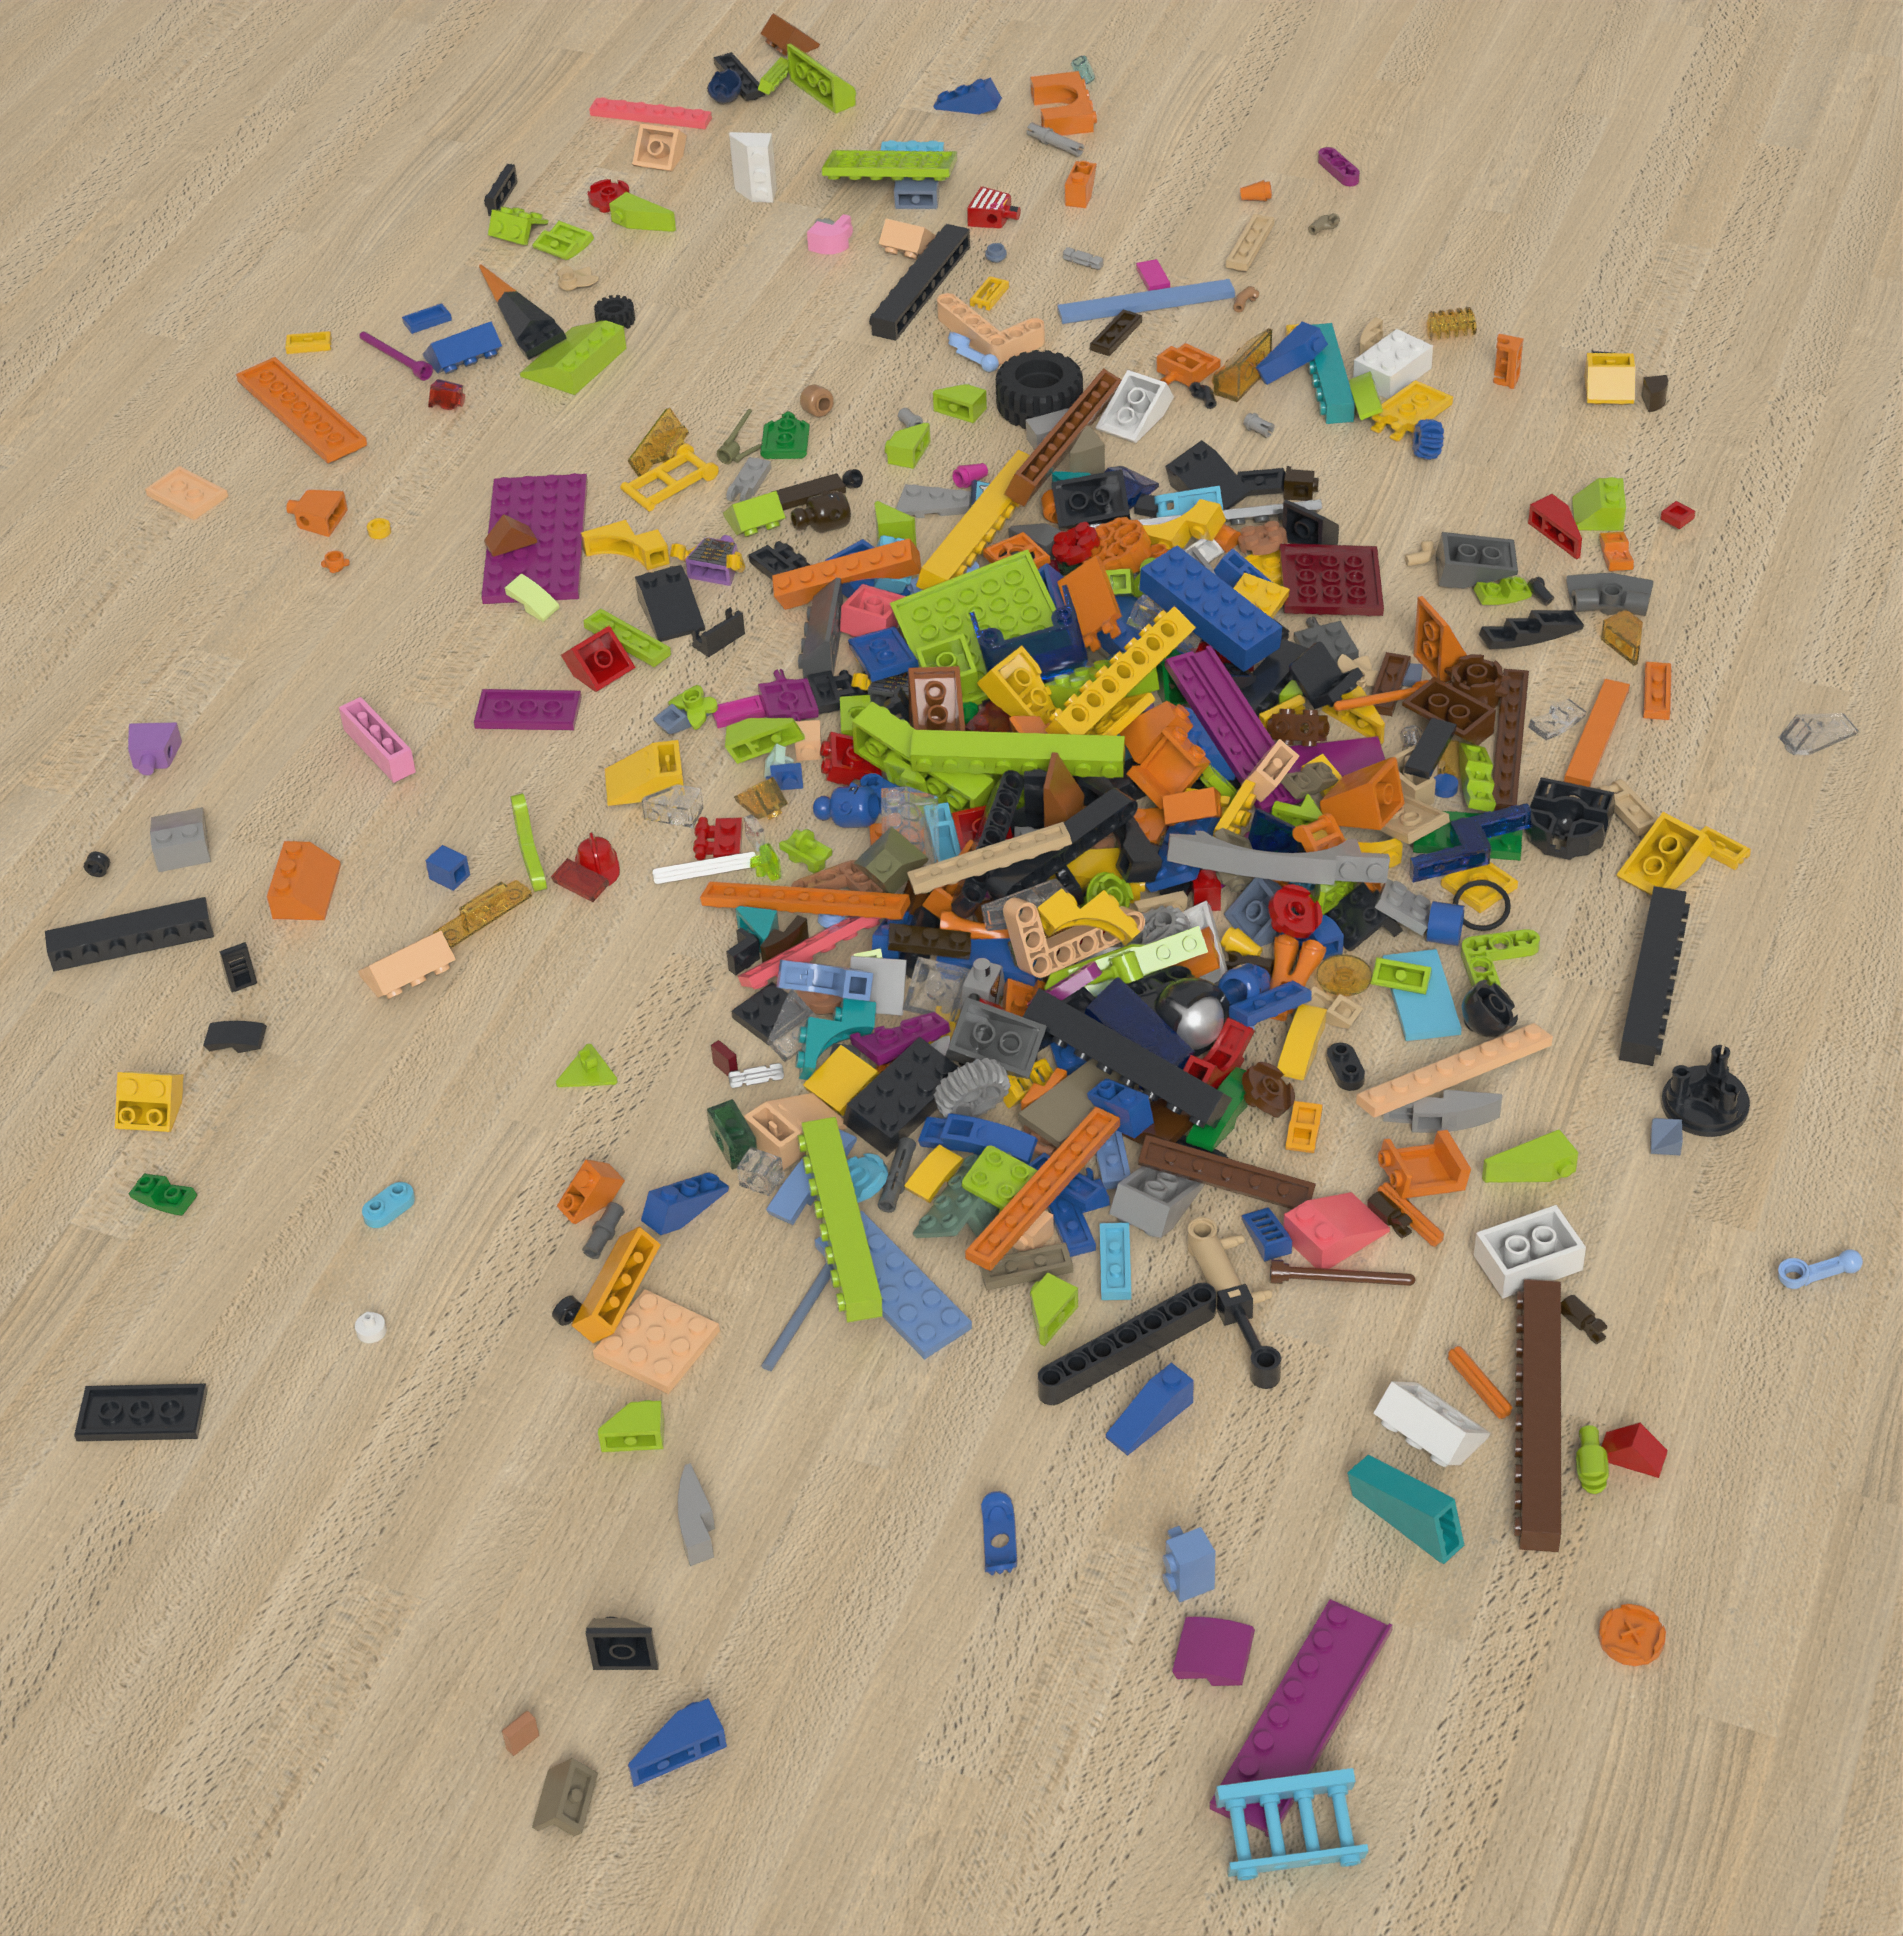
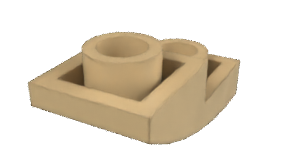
M1375 317L1363 330L1360 338L1359 356L1382 339L1384 333L1382 330V319Z

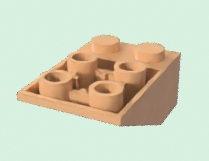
M814 1093L766 1101L744 1116L746 1139L782 1171L806 1155L805 1152H800L797 1135H802V1122L836 1117L840 1130L843 1131L847 1126L843 1124L844 1119Z

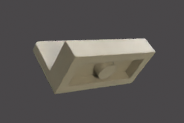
M574 1758L550 1768L546 1775L532 1828L540 1831L550 1825H555L572 1836L581 1834L598 1773Z

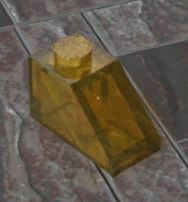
M1625 609L1603 620L1601 640L1635 666L1638 664L1643 622Z
M774 777L766 779L734 796L736 802L758 820L766 816L768 820L782 814L780 808L788 804Z

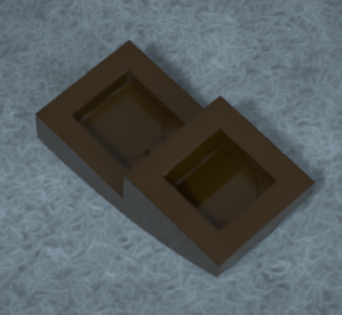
M797 915L784 932L774 929L760 946L762 963L808 939L807 918Z

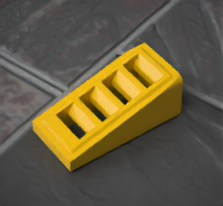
M1043 1058L1034 1062L1029 1077L1033 1083L1045 1086L1053 1074V1070L1047 1060ZM1037 1069L1039 1070L1045 1082H1042V1080L1040 1079L1039 1075L1036 1072ZM1011 1075L1007 1076L1011 1085L1008 1089L1009 1093L1003 1097L1007 1108L1021 1103L1033 1085L1030 1079ZM1018 1080H1019L1020 1083L1022 1084V1086H1023V1088L1025 1089V1091L1022 1089V1087H1021V1085L1019 1084Z

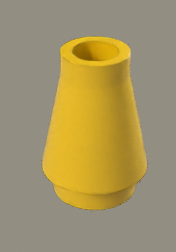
M1230 927L1221 940V946L1228 953L1229 951H1236L1241 953L1242 956L1253 955L1260 957L1263 951V947L1255 943L1240 928Z

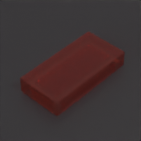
M568 858L551 876L554 883L591 902H594L609 885L608 879Z

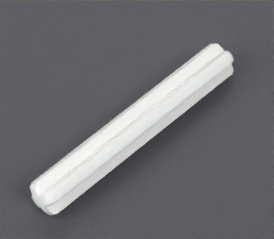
M746 852L653 869V879L655 884H662L753 868L757 866V858L755 852Z

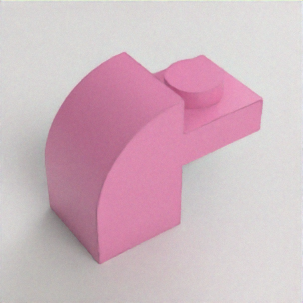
M843 214L833 225L817 221L807 231L808 250L829 255L848 249V238L853 233L851 216Z

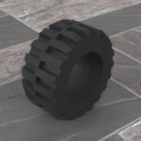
M1032 350L1030 353L1022 352L1019 356L1014 355L1008 361H1005L996 373L997 409L1006 421H1009L1014 426L1020 425L1023 429H1026L1027 419L1070 408L1083 393V374L1081 368L1070 357H1064L1059 352L1052 353L1050 350H1045V352H1039V350Z

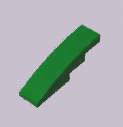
M1235 1067L1217 1089L1232 1098L1217 1127L1213 1128L1206 1124L1203 1129L1194 1124L1186 1138V1143L1212 1152L1235 1128L1236 1118L1248 1107L1244 1099L1246 1092L1242 1084L1243 1073L1247 1070Z

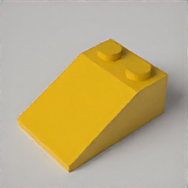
M1662 812L1616 876L1651 896L1654 886L1675 890L1699 870L1714 848L1707 834Z

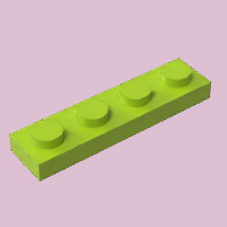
M601 608L583 620L584 628L594 634L610 625L625 651L652 667L657 666L671 656L669 646Z

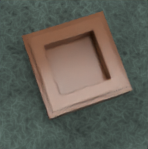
M529 1711L524 1712L502 1730L506 1749L513 1756L540 1736L536 1719Z

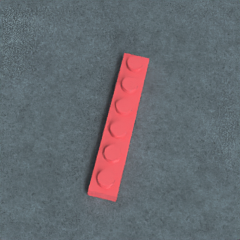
M604 97L596 98L589 108L590 116L706 129L712 119L711 111H704L702 109H686L680 106L669 107L662 104L653 105L644 102L610 100Z
M849 916L841 922L830 926L739 975L738 979L741 986L753 989L764 987L768 984V979L774 976L778 977L780 960L810 962L813 960V955L818 952L825 953L836 947L835 943L842 939L843 941L850 940L858 935L857 931L877 926L881 918Z

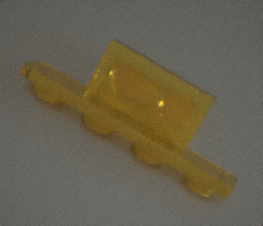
M671 408L664 410L628 459V463L638 477L647 473L654 464L665 463L675 456V451L684 444V439L689 434L685 425L681 426L680 421Z
M514 880L508 885L501 881L459 908L460 915L435 930L433 934L442 931L451 949L531 898L532 892L518 880Z

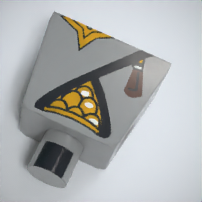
M985 958L976 959L962 987V1007L966 997L976 1001L982 998L1000 1005L1003 999L1005 984L1003 967L990 963Z

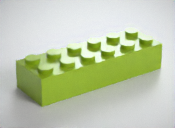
M871 702L852 720L854 752L885 773L884 760L888 755L897 757L911 765L913 730L916 729L911 727L907 721L900 720L892 715L887 708L880 707ZM918 771L926 781L930 802L934 805L948 802L951 816L953 812L987 805L994 788V780L987 773Z

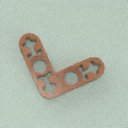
M856 860L846 861L800 878L791 885V887L833 890L848 887L851 891L886 893L854 865Z

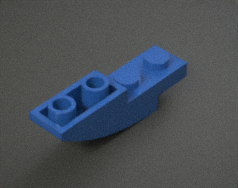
M951 1113L948 1114L947 1119L927 1117L918 1139L921 1147L936 1148L940 1144L948 1150L971 1152L976 1155H981L987 1146L992 1145L1005 1153L1010 1152L1014 1158L1027 1165L1031 1161L1038 1141L1036 1137L1009 1126Z

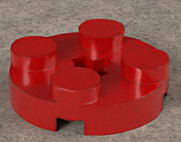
M611 179L600 180L590 186V191L587 193L588 201L593 207L599 208L600 212L608 213L610 212L609 203L625 192L630 193L628 184L622 180H618V183H611Z
M1081 522L1076 527L1066 532H1059L1054 536L1053 540L1055 543L1052 547V553L1059 564L1066 562L1067 565H1076L1088 559L1092 555L1091 550L1095 546L1099 547L1100 537L1096 530L1089 526L1088 522Z
M1292 884L1283 886L1271 897L1268 905L1273 929L1279 933L1283 932L1290 937L1308 938L1322 922L1323 914L1319 902L1316 901L1314 903L1313 899L1309 897L1311 893L1301 886ZM1294 907L1295 911L1300 915H1295L1292 912L1291 908Z

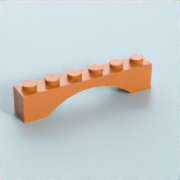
M908 538L772 576L774 597L787 610L808 604L814 595L835 578H841V584L862 579H902L920 574V552L911 539Z

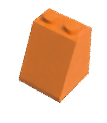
M1390 757L1344 775L1320 801L1321 813L1333 815L1338 826L1381 830L1405 804L1396 757Z

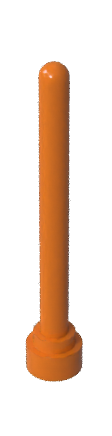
M1429 680L1417 681L1412 688L1336 701L1333 707L1336 711H1343L1404 700Z

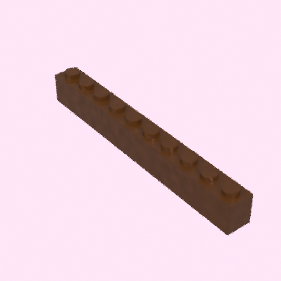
M1524 1279L1523 1291H1517L1516 1309L1522 1310V1315L1516 1316V1333L1521 1334V1339H1516L1515 1357L1521 1358V1364L1516 1363L1515 1382H1521V1388H1516L1515 1407H1521V1413H1516L1515 1432H1521L1520 1439H1515L1514 1457L1520 1458V1464H1515L1514 1483L1520 1484V1491L1515 1490L1514 1510H1520V1517L1514 1518V1536L1520 1537V1550L1559 1553L1561 1540V1282Z

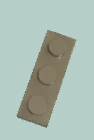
M1066 1243L1008 1254L991 1271L979 1266L987 1291L1040 1280L1047 1273L1054 1276L1073 1273V1263Z

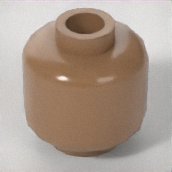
M813 384L807 386L802 391L800 404L807 413L816 417H822L831 411L834 398L828 389Z

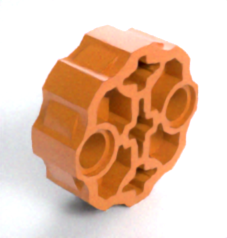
M1127 517L1116 518L1111 522L1094 528L1100 537V545L1098 548L1095 546L1091 550L1092 555L1081 563L1084 564L1096 555L1102 559L1105 570L1131 569L1133 573L1139 571L1141 563L1145 559L1150 558L1152 554L1150 544L1152 542L1139 520H1130Z

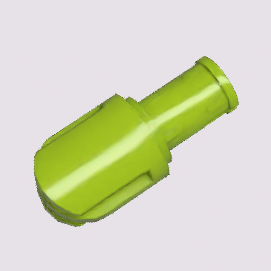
M1587 1425L1579 1430L1581 1448L1578 1449L1575 1455L1577 1475L1584 1490L1591 1494H1598L1607 1486V1479L1609 1478L1608 1456L1606 1450L1600 1446L1598 1428Z

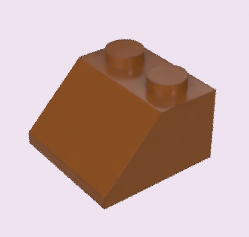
M772 13L760 33L767 38L766 43L774 48L778 46L776 50L785 56L788 54L787 44H792L805 53L820 46V43Z

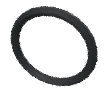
M1474 880L1468 882L1456 892L1453 904L1458 905L1461 895L1467 889L1483 885L1494 888L1502 895L1505 902V911L1501 918L1492 924L1475 925L1464 918L1463 925L1477 931H1488L1502 925L1508 918L1511 909L1510 898L1507 892L1501 886L1491 881Z

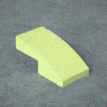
M520 574L505 587L506 595L522 603L525 607V612L542 622L560 608L559 604L544 589L523 574Z

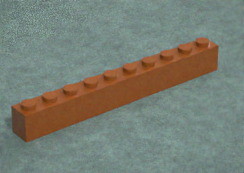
M1103 368L1017 470L1004 495L1011 498L1013 502L1025 507L1072 450L1086 426L1091 427L1105 410L1122 380Z

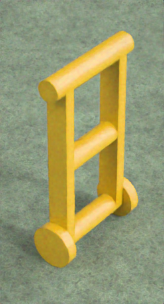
M685 443L678 448L675 457L629 483L623 482L620 489L647 511L651 512L655 505L703 478L706 481H712L718 475L719 468L713 462L705 463L694 454V448L690 444ZM687 461L698 468L678 481L668 474L669 471ZM657 478L668 485L648 498L637 491Z

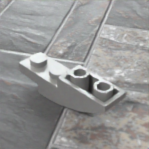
M1444 1090L1443 1098L1424 1097L1385 1113L1383 1122L1412 1124V1132L1437 1133V1131L1448 1130L1450 1132L1473 1128L1500 1118L1502 1094Z

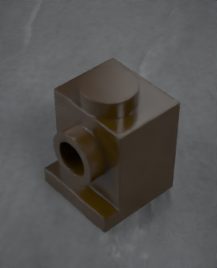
M1287 466L1284 480V500H1313V493L1318 492L1319 478H1314L1315 471L1291 469V466Z

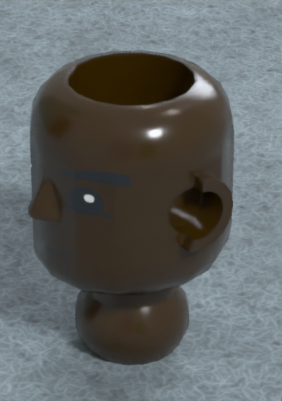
M822 490L820 495L808 498L806 509L795 508L791 512V522L796 530H804L810 525L816 532L823 533L846 527L851 520V509L848 499L840 491L828 492Z

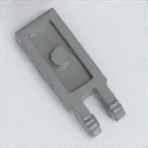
M749 457L733 483L730 484L727 490V500L734 501L739 493H741L740 502L751 499L770 472L771 461Z

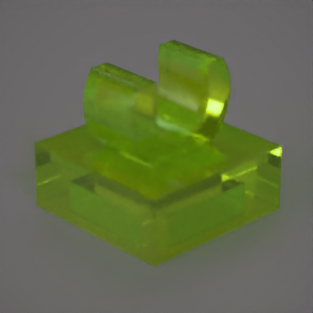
M770 843L760 846V856L750 858V867H757V877H764L767 874L771 882L781 879L779 857Z

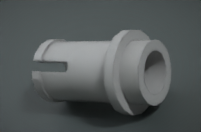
M902 408L898 412V418L906 425V428L923 423L922 417L912 413L909 408Z
M1257 413L1247 414L1243 423L1247 430H1254L1267 438L1271 436L1268 430L1273 433L1275 427L1274 424L1259 418Z

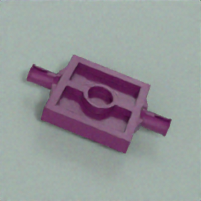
M776 669L773 673L775 681L758 684V694L767 718H793L795 721L818 718L819 709L807 678L787 679L782 669L780 671Z

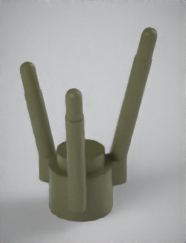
M751 409L746 411L729 438L717 450L716 454L721 462L730 464L734 460L736 463H739L742 458L761 448V444H758L740 454V446L734 441L751 414Z

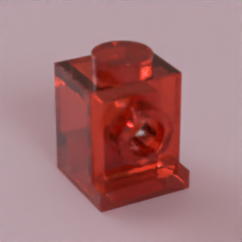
M437 379L430 386L428 407L433 408L435 405H440L445 410H452L457 406L463 407L465 402L464 385Z

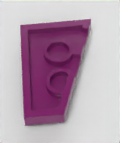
M936 1012L902 1020L900 1026L885 1029L884 1026L874 1028L875 1033L861 1037L858 1032L849 1036L854 1047L880 1066L890 1063L893 1059L899 1057L919 1037L928 1043L938 1040L941 1036L951 1031L949 1022Z

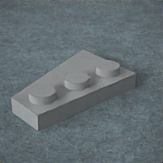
M905 484L896 509L908 515H915L916 518H925V514L937 513L940 516L966 514L970 509L971 491Z

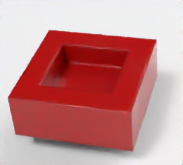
M1675 501L1661 511L1660 519L1681 529L1695 519L1696 511Z

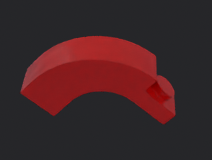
M1227 1018L1209 1053L1203 1059L1191 1055L1183 1070L1218 1089L1235 1067L1241 1068L1245 1060L1243 1054L1255 1032L1254 1029L1231 1018Z

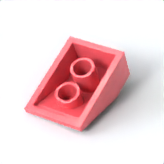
M1352 1192L1307 1200L1284 1214V1228L1292 1239V1246L1315 1268L1330 1269L1390 1232V1227Z

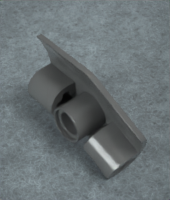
M1615 573L1568 575L1566 578L1568 594L1574 612L1599 610L1606 615H1615L1619 611L1642 616L1647 614L1654 583L1653 580Z

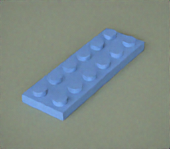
M860 1211L882 1297V1317L924 1360L971 1330L972 1321L863 1211ZM821 1237L815 1239V1247L825 1257L824 1248L828 1247L827 1241L822 1242Z

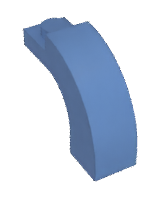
M780 960L777 987L870 1001L873 973L818 963Z

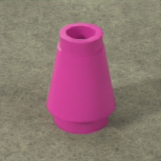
M984 463L960 465L953 471V481L959 488H968L973 480L979 481L988 475V468Z

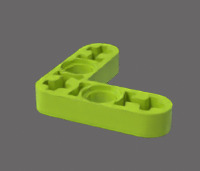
M524 793L510 796L519 847L534 892L546 890V880L534 844Z
M1523 929L1471 936L1464 939L1461 945V958L1471 986L1473 987L1481 980H1487L1488 985L1491 986L1495 983L1501 987L1493 961L1535 955L1539 951L1540 936L1533 930ZM1504 944L1507 946V948L1497 949L1494 947V945ZM1482 966L1485 967L1487 971L1477 972L1474 970V968Z

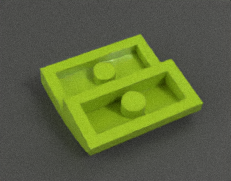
M558 221L550 232L543 230L532 246L540 251L568 260L583 251L594 240V236L589 231Z
M888 755L884 760L888 781L903 788L909 812L922 816V807L931 805L925 779L918 771H912L910 764L897 757Z

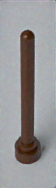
M1271 1259L1270 1284H1282L1283 1281L1288 1282L1289 1279L1411 1286L1416 1281L1413 1274L1290 1267L1289 1263H1284V1260Z

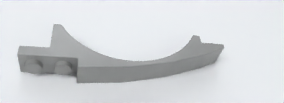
M1195 831V835L1169 834L1167 861L1241 876L1334 885L1335 881L1387 883L1390 862L1389 854L1361 853L1357 839H1347L1338 846L1321 851L1276 853L1233 845L1219 840L1204 831Z

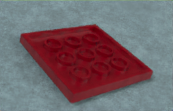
M1280 544L1279 557L1282 586L1290 589L1289 597L1283 604L1284 613L1383 616L1384 602L1377 546Z

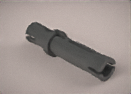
M903 1137L899 1139L886 1183L882 1187L881 1198L878 1201V1207L883 1212H894L899 1195L905 1190L904 1180L916 1148V1142L911 1138Z

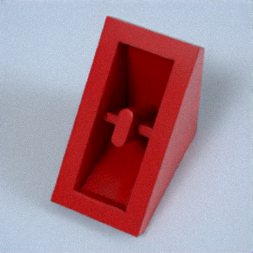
M1641 1422L1606 1432L1601 1445L1607 1452L1608 1463L1656 1478L1660 1477L1668 1450Z

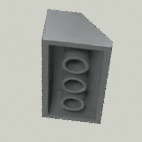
M835 578L814 595L812 606L807 608V621L809 622L804 624V636L806 638L801 640V652L803 654L798 656V668L803 670V679L807 678V675L830 670L834 677L841 638L840 621L841 606L843 605L841 578Z

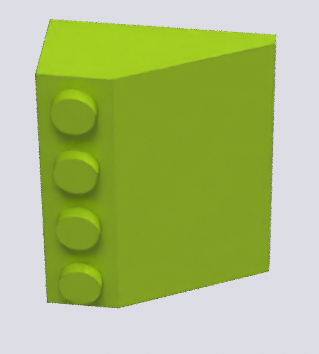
M605 320L572 327L565 333L567 339L545 350L520 372V377L576 395L627 349L624 326Z

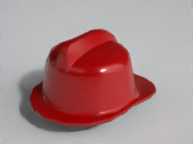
M593 832L589 833V838L583 840L578 845L577 855L575 856L578 877L581 883L593 889L605 888L613 884L620 875L617 853L607 839L595 837Z

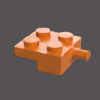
M1184 343L1178 349L1170 346L1157 356V372L1166 375L1160 381L1166 382L1168 385L1173 381H1178L1190 387L1193 382H1201L1221 367V359L1187 343Z

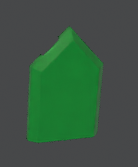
M790 411L782 414V418L777 421L771 420L764 424L761 456L765 459H803L807 455L810 424L804 420H798Z

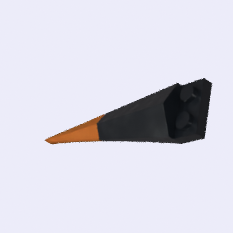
M479 264V268L521 352L528 360L567 339L564 331L551 316L483 265Z

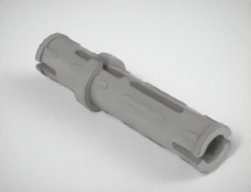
M1033 122L1027 127L1032 130H1027V135L1041 140L1043 144H1051L1077 157L1083 153L1079 148L1084 149V144L1057 134L1049 127L1044 128Z

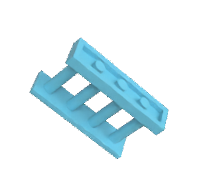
M1349 1768L1217 1786L1215 1791L1217 1808L1226 1807V1811H1230L1238 1858L1237 1862L1229 1863L1227 1869L1228 1877L1237 1876L1238 1880L1245 1881L1257 1878L1258 1873L1336 1862H1340L1342 1867L1360 1864L1361 1859H1365L1369 1851L1368 1845H1354L1345 1796L1349 1794L1348 1790H1352L1355 1785L1354 1769ZM1328 1793V1797L1332 1798L1341 1848L1320 1850L1312 1806L1314 1795ZM1294 1798V1802H1298L1307 1852L1286 1855L1278 1811L1280 1799ZM1259 1802L1265 1811L1272 1857L1252 1859L1243 1809L1246 1808V1804Z

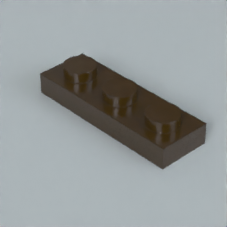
M889 923L887 950L969 960L971 954V933Z

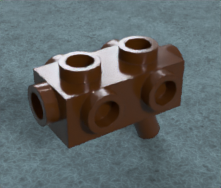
M1280 709L1279 714H1272V719L1268 720L1267 731L1271 734L1273 740L1280 739L1286 745H1294L1295 740L1302 741L1301 746H1317V742L1327 741L1330 725L1328 715H1318V710L1303 709V714H1295V709Z

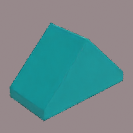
M745 906L735 908L738 928H743L748 933L754 934L759 940L760 946L774 929L779 930L777 910Z

